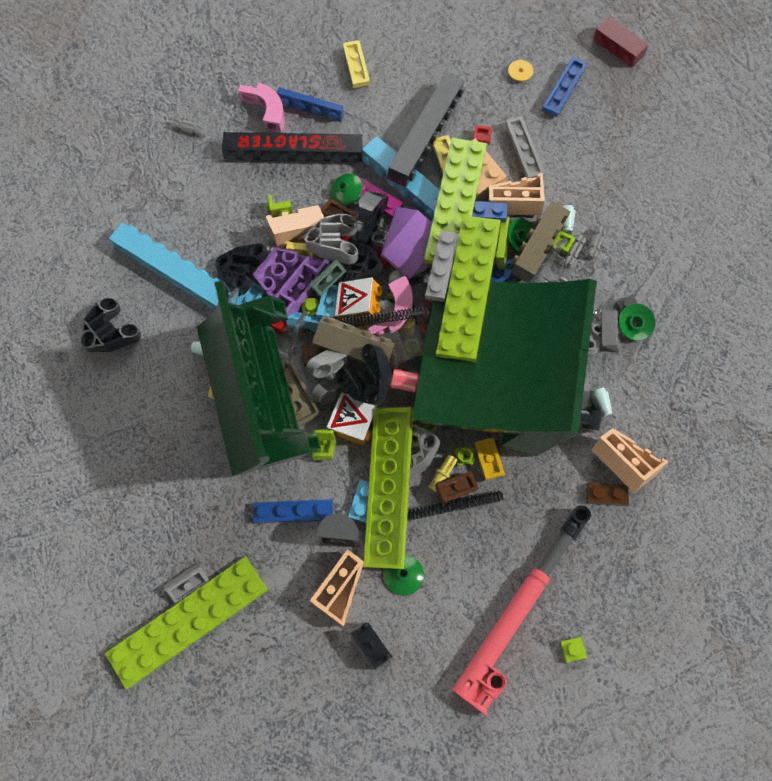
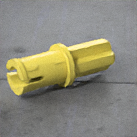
M452 455L446 457L440 469H436L437 473L428 488L437 492L435 485L450 478L449 474L457 462L455 457Z

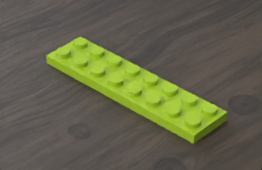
M451 138L424 263L433 264L441 231L459 233L462 217L472 216L487 143Z
M472 216L462 217L436 357L476 362L501 220Z
M411 407L374 408L363 567L404 569L413 421L410 420Z
M245 556L105 654L125 689H130L269 590Z

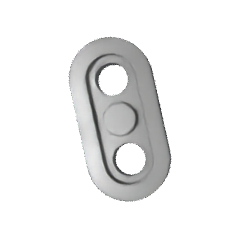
M601 322L592 323L589 344L593 348H589L587 357L595 356L602 344Z

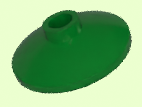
M351 173L339 176L331 185L330 198L345 207L354 204L362 194V181L358 176Z
M524 218L514 219L508 226V241L511 247L520 254L521 252L518 251L523 242L527 243L528 239L526 236L531 228L534 229L533 225Z
M635 303L628 305L621 311L618 324L625 337L630 340L641 341L653 333L656 321L653 312L647 306ZM633 320L637 322L636 327L632 324Z
M405 554L404 569L384 568V582L387 588L397 595L406 596L413 594L423 583V567L416 558ZM402 570L408 573L404 578L400 576Z

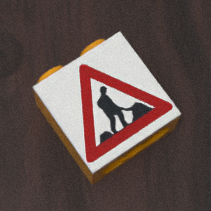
M372 277L339 283L335 316L342 322L343 317L349 318V316L356 315L359 317V315L362 316L363 314L379 313V302L382 295L381 286Z
M341 392L327 429L333 430L335 436L364 446L366 441L369 442L372 437L373 431L371 428L374 420V408H378V406L356 401L348 394Z

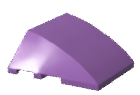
M396 207L394 210V216L390 223L389 233L386 237L381 256L408 279L413 278L433 265L424 263L432 222L418 210Z
M275 247L266 260L253 273V276L268 295L284 301L287 316L299 312L302 309L303 302L311 298L315 293L310 284L328 267L330 260L314 258L312 255H300L295 251Z

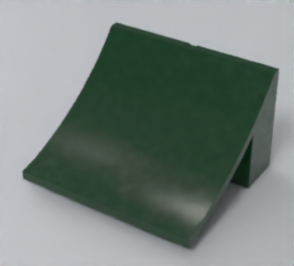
M593 279L543 283L490 281L476 362L436 357L447 294L445 302L432 300L410 420L453 428L502 432L501 447L538 456L578 434L597 281Z
M223 280L214 282L218 304L214 311L196 328L232 476L242 475L321 453L318 434L306 433L305 429H299L275 331L274 328L268 327L269 325L288 320L284 301L268 295L236 305L228 302L229 292L226 283Z

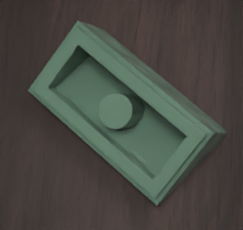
M335 259L310 284V287L321 297L346 270Z

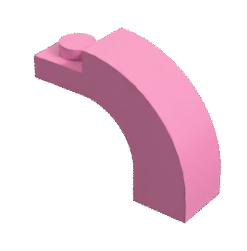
M258 83L257 88L240 85L238 92L242 102L260 105L266 109L263 118L265 130L282 133L285 116L278 94L270 87Z
M403 276L388 284L395 299L394 310L396 312L397 310L403 309L404 311V309L408 308L411 310L413 305L411 286L406 276ZM408 320L378 323L368 328V330L378 337L385 335L387 329L394 335L404 327Z

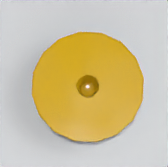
M516 60L509 65L508 72L514 80L526 81L533 75V67L527 61Z

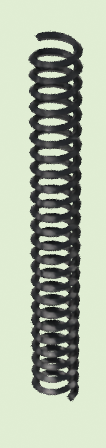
M419 306L418 308L415 307V309L411 308V310L408 308L404 309V311L401 309L397 310V312L396 310L390 311V313L389 311L383 312V314L382 312H377L376 314L359 315V317L358 315L349 316V318L343 317L342 322L344 319V322L347 324L348 320V324H353V326L357 327L375 323L423 318L429 315V311L425 315V307L422 306L421 309Z
M498 490V492L494 491V493L490 492V494L486 493V495L483 493L482 496L479 494L478 496L467 497V499L463 498V501L460 498L459 501L456 499L455 502L453 500L444 504L440 502V504L436 503V506L432 504V508L428 505V508L424 506V509L420 507V510L418 507L416 510L413 508L412 511L409 509L408 520H411V516L413 520L415 516L418 519V512L420 518H422V512L426 518V511L429 517L430 511L432 516H434V510L436 515H438V509L440 514H442V509L446 513L445 506L449 513V505L453 512V504L456 511L457 504L459 510H461V503L463 509H465V503L467 508H469L468 500L471 507H473L472 499L475 507L477 506L476 499L479 506L481 505L480 498L484 505V497L486 504H488V497L492 504L491 494L495 503V494L498 502H500L499 493L502 501H504L503 493Z

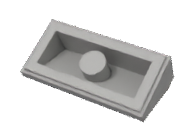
M616 310L603 311L602 345L610 350L619 352V314Z
M197 563L166 583L164 589L176 605L209 582L210 579L200 563Z

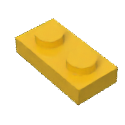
M494 437L475 442L474 446L485 481L505 476Z

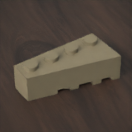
M551 201L542 217L538 215L533 224L536 226L535 229L531 228L526 236L528 239L527 243L523 242L518 251L521 254L519 256L515 255L511 265L513 268L510 271L511 274L530 283L571 211Z
M324 315L319 321L312 342L362 361L364 360L361 351L366 344L381 347L386 353L388 360L395 345L387 337L381 336L380 338L373 335L370 331L358 329L353 325L346 324L327 315ZM373 348L369 351L370 358L374 355Z

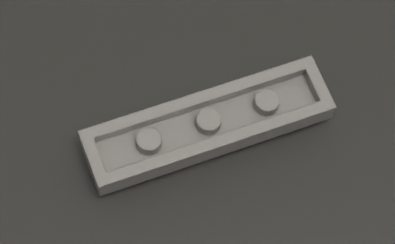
M520 116L506 120L505 126L525 177L530 179L537 177V174L543 173L544 177V169L523 117Z
M440 232L425 294V299L445 302L459 233Z

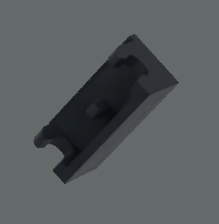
M365 622L359 629L351 632V635L375 669H378L392 658V655L369 622Z

